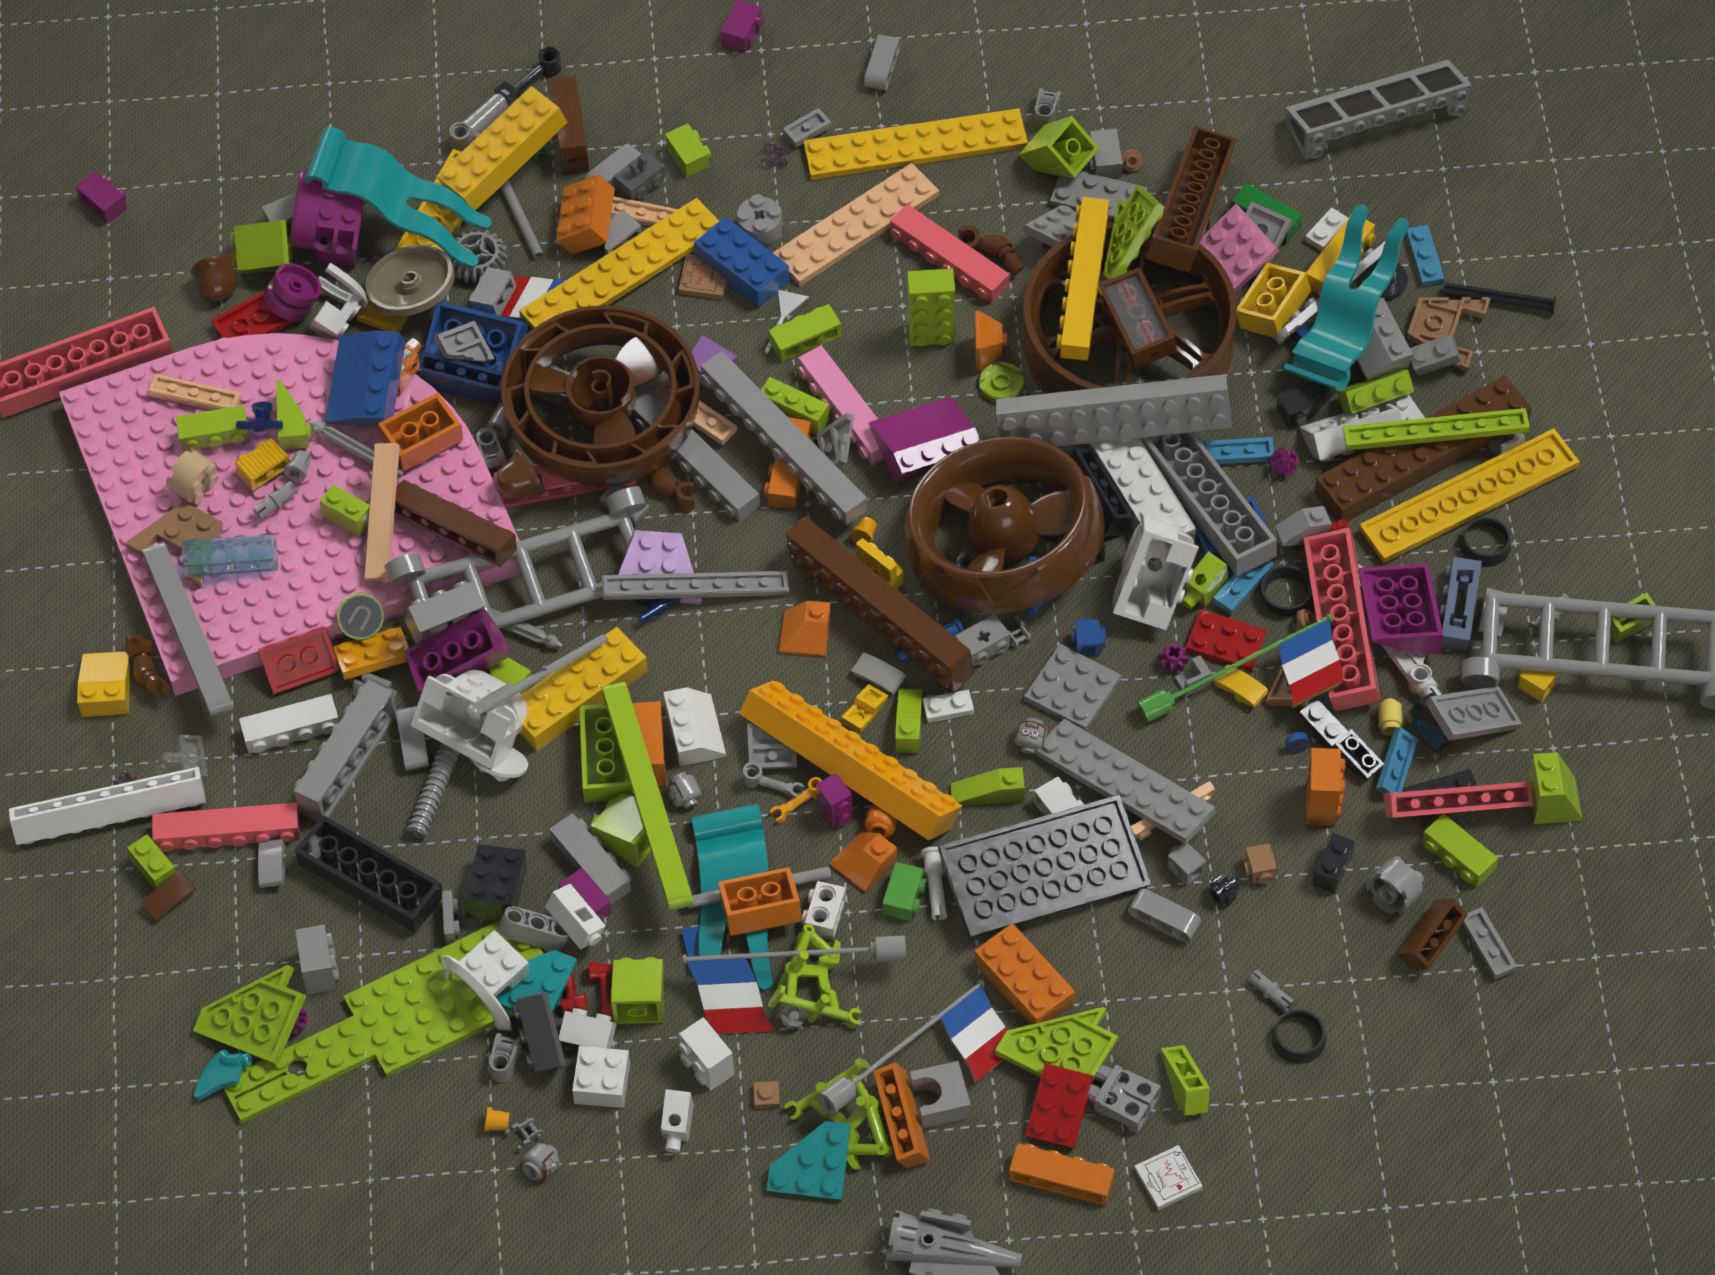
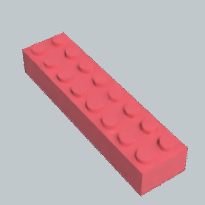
M155 307L0 362L1 417L5 418L60 397V391L173 354L170 340Z
M1350 528L1304 537L1316 619L1319 621L1327 617L1326 614L1333 616V621L1330 623L1332 641L1342 665L1343 683L1328 690L1334 711H1340L1381 702L1366 608L1358 572L1359 566L1355 542Z

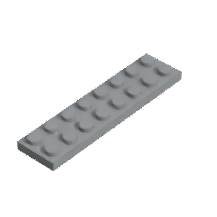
M1063 719L1046 737L1043 748H1035L1036 756L1105 797L1109 798L1120 795L1125 809L1184 844H1187L1216 813L1213 805L1066 719Z

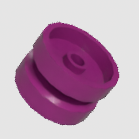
M284 264L278 268L264 292V300L268 308L281 318L290 321H301L307 318L322 292L321 283L305 267L297 264Z

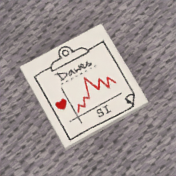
M1179 1145L1134 1166L1136 1174L1157 1210H1161L1197 1193L1203 1188Z

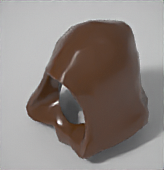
M234 252L202 259L193 266L190 273L196 281L201 298L218 302L227 298L237 289L238 285L233 272V261L236 255Z
M518 449L515 450L511 459L501 466L494 476V487L498 494L504 498L518 500L531 495H542L545 493L542 476L535 473L533 467Z

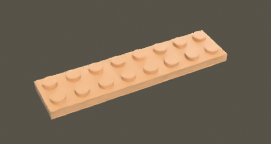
M910 163L777 249L773 254L789 265L790 277L801 286L889 229L890 219L906 204L918 210L937 198L939 190Z

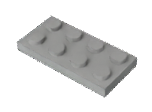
M1080 171L1073 179L1059 176L1050 199V206L1059 207L1064 205L1076 212L1077 205L1081 206L1082 197L1108 199V220L1114 222L1119 199L1127 202L1137 185Z
M1499 686L1431 696L1425 702L1448 740L1516 730L1522 724Z

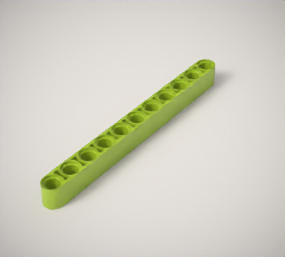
M626 682L603 686L601 689L668 909L673 911L692 906L693 898Z

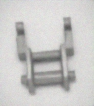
M1017 615L1015 616V621L1020 628L1012 633L1008 631L1010 633L1011 645L1015 648H1018V643L1025 639L1031 641V634L1026 631L1024 621L1020 620V617ZM1019 632L1023 634L1017 639L1014 638V635Z
M534 1118L526 1119L520 1125L517 1122L511 1126V1131L509 1129L505 1131L507 1137L512 1136L516 1132H522L527 1139L523 1142L522 1147L520 1145L517 1146L518 1152H523L531 1147V1142L541 1138L543 1134L542 1129L537 1130L534 1126ZM529 1127L533 1134L528 1135L525 1129Z

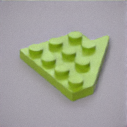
M1139 185L1136 186L1127 202L1119 199L1103 272V275L1108 280L1127 272L1131 261L1137 258L1141 245L1150 237L1154 224L1163 216L1165 207Z
M286 965L203 1007L193 1031L278 1065L306 998V995L287 988L294 968Z
M1101 1007L1008 1030L995 1049V1055L1040 1078L1044 1064L1047 1063L1093 1075L1094 1080L1098 1069L1104 1064L1117 1043L1118 1036L1098 1026L1106 1014V1008Z

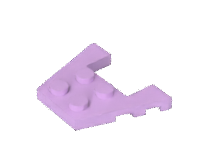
M635 530L618 575L694 573L681 533ZM680 598V603L700 605L702 598Z

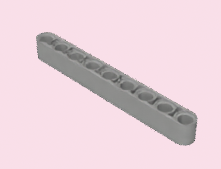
M165 542L143 549L142 553L210 716L214 717L233 710L234 707Z

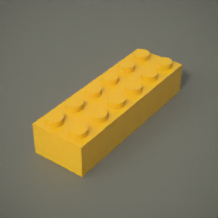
M531 86L437 175V178L442 186L456 193L473 210H477L568 122L557 105Z
M618 627L605 635L607 638L606 643L547 676L522 694L528 713L522 723L520 734L536 751H539L580 721V706L604 704L605 701L601 687L623 681L629 686L648 672L647 657Z

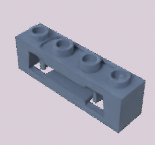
M1454 557L1452 566H1447L1445 579H1449L1450 583L1449 585H1444L1442 599H1447L1446 605H1441L1440 618L1444 619L1443 625H1441L1443 631L1441 648L1468 652L1482 561ZM1459 583V589L1467 591L1463 620L1454 618L1452 626Z

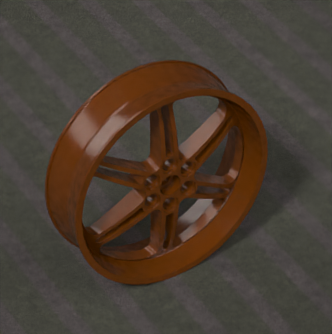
M1114 222L1107 223L1102 263L1106 262ZM1154 224L1150 237L1143 242L1139 249V254L1134 260L1140 261L1139 267L1142 272L1144 271V262L1154 263L1146 259L1157 224ZM1073 234L1060 241L1043 256L1030 276L1024 296V356L1032 377L1045 394L1104 388L1076 377L1055 362L1061 356V348H1057L1058 335L1052 338L1046 337L1040 325V308L1047 293L1058 291L1068 296L1069 292H1065L1066 278L1071 279V274H1068L1069 260L1074 258V256L1070 255L1071 242H1076V237H1073ZM1200 244L1190 273L1178 271L1164 264H1158L1185 275L1197 285L1184 286L1154 294L1165 318L1203 305L1211 306L1216 312L1219 323V339L1215 351L1211 354L1203 353L1184 336L1171 328L1175 336L1177 352L1168 356L1192 371L1184 379L1227 375L1234 351L1233 333L1237 320V302L1234 288L1221 263L1209 250ZM1132 261L1127 268V272L1131 271ZM1098 288L1095 313L1098 315L1094 316L1090 346L1106 340L1116 342L1115 381L1111 387L1119 386L1121 351L1126 350L1100 299ZM1130 358L1126 385H1131L1134 366Z

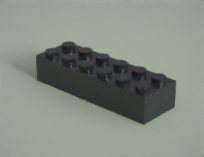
M322 815L295 849L298 865L415 933L442 900L443 889L441 882Z

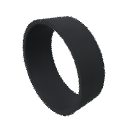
M1480 517L1474 519L1466 526L1460 539L1461 552L1466 559L1482 561V567L1499 565L1510 554V532L1504 523L1495 518ZM1477 526H1491L1500 530L1506 536L1508 542L1504 549L1498 553L1482 554L1470 547L1466 539V533Z
M1283 565L1275 567L1266 573L1261 583L1265 605L1272 612L1279 615H1295L1297 611L1305 609L1312 595L1310 577L1306 572L1295 566ZM1291 578L1304 586L1307 592V599L1294 607H1282L1271 602L1267 598L1265 591L1274 580Z
M1302 1009L1288 1011L1279 1018L1273 1029L1272 1045L1277 1054L1288 1062L1296 1064L1309 1063L1317 1059L1325 1048L1326 1035L1324 1025L1310 1011ZM1289 1018H1307L1318 1025L1322 1031V1038L1319 1044L1309 1051H1293L1284 1046L1280 1041L1278 1026Z

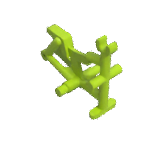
M806 924L802 928V932L797 935V942L794 951L801 952L797 956H792L790 962L785 965V972L778 982L777 990L769 1000L768 1007L774 1008L780 1002L810 1011L806 1016L809 1022H814L822 1014L846 1021V1025L849 1028L857 1029L861 1021L855 1020L853 1017L858 1018L861 1015V1010L857 1008H852L849 1012L840 1010L836 992L831 989L828 980V969H835L839 963L840 954L816 955L819 961L815 965L805 964L809 957V954L804 951L807 948L809 950L840 949L841 944L838 940L834 939L830 946L815 932V928L811 924ZM798 977H817L822 996L816 1003L796 997Z
M858 1058L855 1060L856 1064L826 1084L818 1082L816 1090L799 1102L789 1101L784 1106L787 1110L796 1107V1113L790 1117L794 1121L801 1119L803 1110L811 1106L823 1119L830 1118L837 1123L851 1124L847 1161L856 1170L861 1169L857 1155H882L890 1157L893 1154V1147L889 1145L879 1112L882 1111V1105L874 1096L869 1095L861 1081L855 1085L859 1096L856 1099V1104L859 1107L848 1119L839 1111L833 1115L826 1113L821 1108L817 1096L840 1077L853 1081L858 1077L857 1074L871 1067L866 1060ZM866 1117L876 1144H858L860 1135L856 1129Z

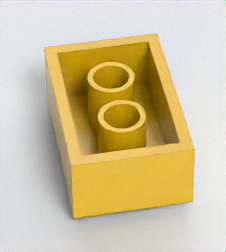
M1266 263L1237 306V319L1240 329L1274 337L1291 322L1288 318L1300 309L1311 292L1306 272Z

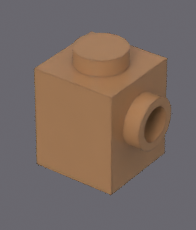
M1270 843L1246 848L1243 868L1245 875L1250 876L1252 884H1267L1276 879L1277 867Z

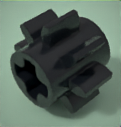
M1219 874L1211 880L1209 893L1215 902L1219 904L1226 902L1229 905L1237 899L1236 895H1238L1239 885L1232 876L1223 877Z

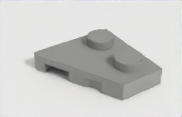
M475 321L440 333L434 338L444 358L490 363L494 360Z
M847 412L816 434L820 451L838 469L844 466L848 459L854 416Z
M747 723L749 762L758 763L762 770L797 768L796 751L763 729L756 727L752 723Z

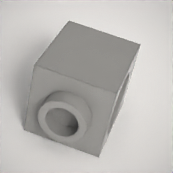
M1183 843L1181 846L1177 845L1169 852L1167 867L1186 886L1205 872L1206 860L1188 843Z

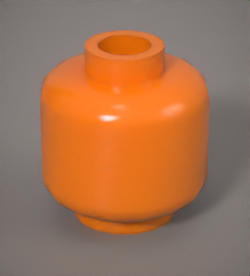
M873 804L867 811L865 819L866 831L879 833L884 838L891 836L895 831L897 819Z

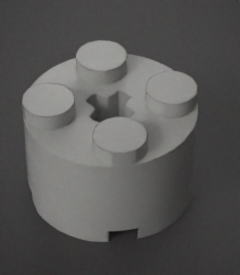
M760 194L753 195L740 205L737 212L738 227L763 246L769 247L774 245L782 235L781 207L772 199L763 197Z
M1394 856L1392 859L1385 861L1367 880L1366 888L1367 891L1371 889L1374 895L1371 899L1380 909L1392 915L1395 912L1402 915L1422 895L1424 877L1420 872L1414 871L1405 864L1400 857Z

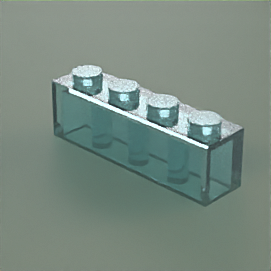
M260 534L258 536L238 535L232 538L213 537L211 539L181 541L184 577L278 570L276 534Z

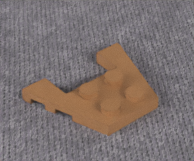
M1448 297L1419 298L1407 338L1420 345L1450 334L1454 337L1461 313L1485 319L1490 298L1482 297L1481 300H1471V297H1462L1461 300H1449ZM1457 347L1461 362L1453 364V366L1467 372L1473 351Z
M183 502L133 536L125 544L127 549L143 556V549L149 548L157 540H161L193 557V561L183 572V576L190 582L202 587L206 571L211 564V556L216 549L223 529V523L213 516Z

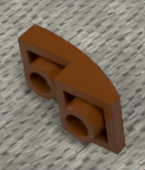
M179 871L154 890L141 904L156 921H160L176 905L184 902L197 888L182 871Z

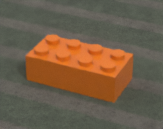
M1013 923L974 950V964L1029 1025L1056 1019L1075 1005V991Z

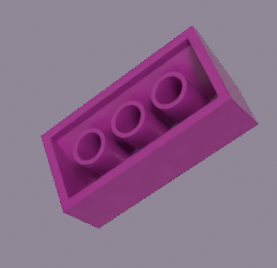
M486 609L472 614L404 651L420 693L423 691L428 676L436 678L441 674H448L456 678L466 671H484L511 657L504 635Z

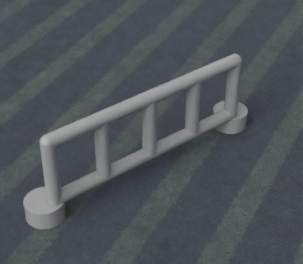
M628 487L612 493L605 499L610 514L516 542L517 551L510 558L515 557L531 604L494 616L477 572V568L493 563L476 555L425 569L420 554L411 553L389 561L384 565L390 585L409 583L414 600L423 598V600L429 599L424 584L463 573L467 583L474 581L484 602V609H486L500 629L603 597L602 584L596 583L580 537L618 526L625 547L628 550L635 532L629 515L644 509L646 502L640 487ZM567 541L583 588L545 600L529 553Z
M1489 592L1485 598L1482 657H1471L1463 660L1461 682L1465 686L1476 689L1495 687L1499 685L1500 668L1700 685V704L1706 708L1715 709V611ZM1499 607L1541 610L1538 657L1497 653ZM1555 611L1597 615L1594 662L1553 658ZM1611 616L1652 620L1651 667L1609 663ZM1667 621L1708 625L1707 672L1665 668Z

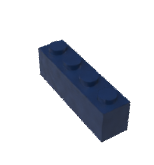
M422 351L419 358L420 367L415 374L434 389L497 406L502 402L501 384L504 372Z

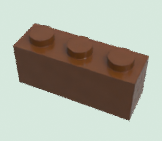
M1453 898L1435 900L1397 952V955L1411 970L1430 969L1468 914Z

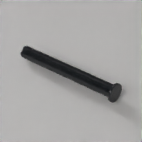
M1445 283L1443 288V294L1447 296L1471 297L1473 300H1481L1482 297H1488L1490 302L1551 311V314L1554 315L1555 296L1554 299L1453 283Z

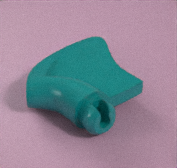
M227 1050L219 1051L203 1071L195 1089V1098L202 1100L221 1088L238 1085L242 1070L252 1065L251 1055L248 1053L230 1054Z

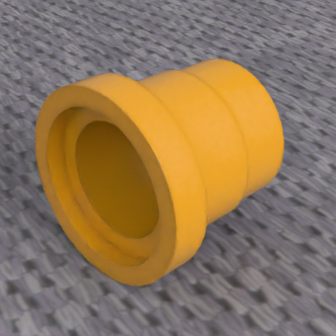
M868 517L862 518L858 525L852 529L850 533L851 539L857 543L863 538L868 543H872L873 534L877 527L876 522Z
M487 1107L484 1132H489L490 1130L506 1131L508 1129L509 1112L492 1110V1107Z

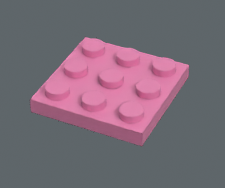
M1237 204L1202 237L1200 243L1221 263L1232 282L1235 294L1280 251Z

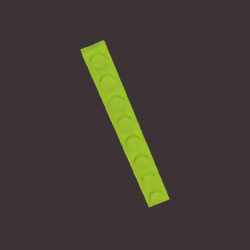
M1526 408L1343 426L1342 432L1347 451L1527 433L1530 430Z

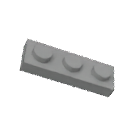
M1483 907L1467 913L1468 916L1462 925L1494 980L1515 972L1517 965Z

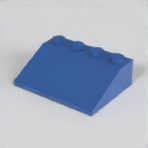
M442 301L437 303L424 352L443 356L434 338L440 333L475 321L494 360L490 363L458 361L504 372L511 353L526 336L529 325L523 321Z
M369 331L339 336L325 418L326 424L378 427V423L394 416L406 341L399 332Z

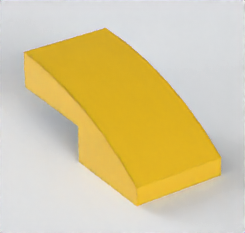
M1237 668L1214 679L1216 687L1233 693L1237 701L1254 708L1269 692L1264 685Z
M868 684L856 696L855 703L841 717L840 723L860 735L888 699V695Z

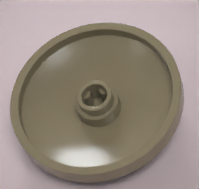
M428 245L407 246L387 254L372 267L366 279V293L371 304L384 314L392 316L413 315L433 307L449 293L454 283L455 271L450 258L442 250Z

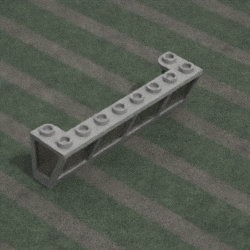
M1445 60L1288 106L1285 109L1284 121L1303 159L1318 158L1323 154L1326 141L1339 139L1345 135L1359 133L1365 129L1379 127L1395 120L1400 121L1406 117L1420 115L1426 111L1436 108L1440 109L1446 106V111L1449 115L1460 116L1467 112L1471 84L1449 60Z

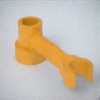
M811 778L808 782L809 788L785 805L775 806L770 810L771 816L778 812L782 813L775 820L777 824L783 823L791 811L811 797L817 801L816 784L822 781L820 778Z

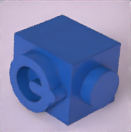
M1090 618L1076 620L1075 629H1071V643H1076V652L1083 656H1100V648H1105L1106 640L1105 627H1100L1099 620Z

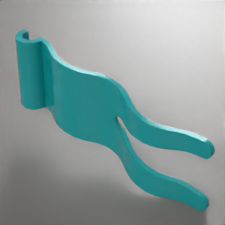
M335 127L323 129L305 176V182L310 183V180L315 179L322 183V189L337 194L358 197L373 206L385 220L395 227L427 238L438 245L449 257L470 268L477 266L479 260L475 254L464 249L450 232L434 218L409 207L407 200L413 199L440 205L455 213L464 222L485 230L489 229L492 224L488 216L473 210L461 197L448 188L414 176L390 153L382 148L368 143L346 140L345 133Z
M1363 204L1356 206L1349 217L1341 252L1336 263L1328 272L1322 287L1319 311L1315 323L1292 351L1294 354L1293 363L1291 365L1285 363L1283 367L1286 372L1338 391H1342L1347 386L1350 380L1349 368L1363 354L1370 342L1379 299L1393 278L1402 240L1410 226L1405 218H1400L1396 221L1386 237L1381 257L1374 271L1359 288L1351 289L1350 285L1360 262L1363 227L1369 213L1368 208Z
M758 804L690 817L697 846L701 893L719 890L718 882L768 872L766 844ZM721 902L701 906L699 956L721 955L723 937L727 926ZM767 929L746 933L749 953L768 952ZM769 957L750 958L759 989L762 991L770 990L773 986Z

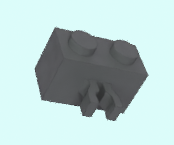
M645 151L614 175L615 190L629 200L638 201L643 199L654 187L660 186L665 180L664 166Z

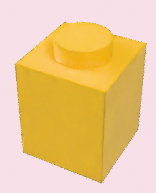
M1520 670L1517 676L1520 678L1518 688L1543 702L1555 686L1557 674Z

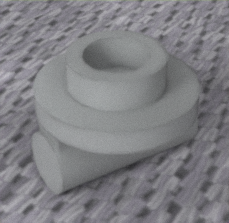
M791 1006L790 1012L781 1011L779 1015L782 1019V1024L788 1028L794 1029L795 1027H801L803 1021L799 1018L800 1008Z

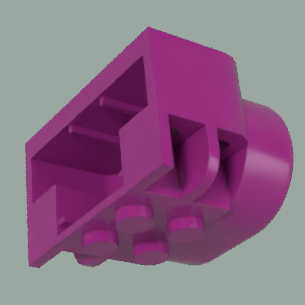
M302 169L299 173L290 245L297 248L311 249L312 255L317 262L355 268L365 201L355 196L337 194L322 189V183L315 179L310 180V183L305 182L304 179L308 169Z

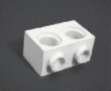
M817 881L815 890H810L808 897L810 907L809 910H804L801 923L804 925L811 924L821 938L834 940L846 900V887ZM823 898H830V899H831L830 901H827V902L822 901ZM824 919L825 921L818 923L815 920Z

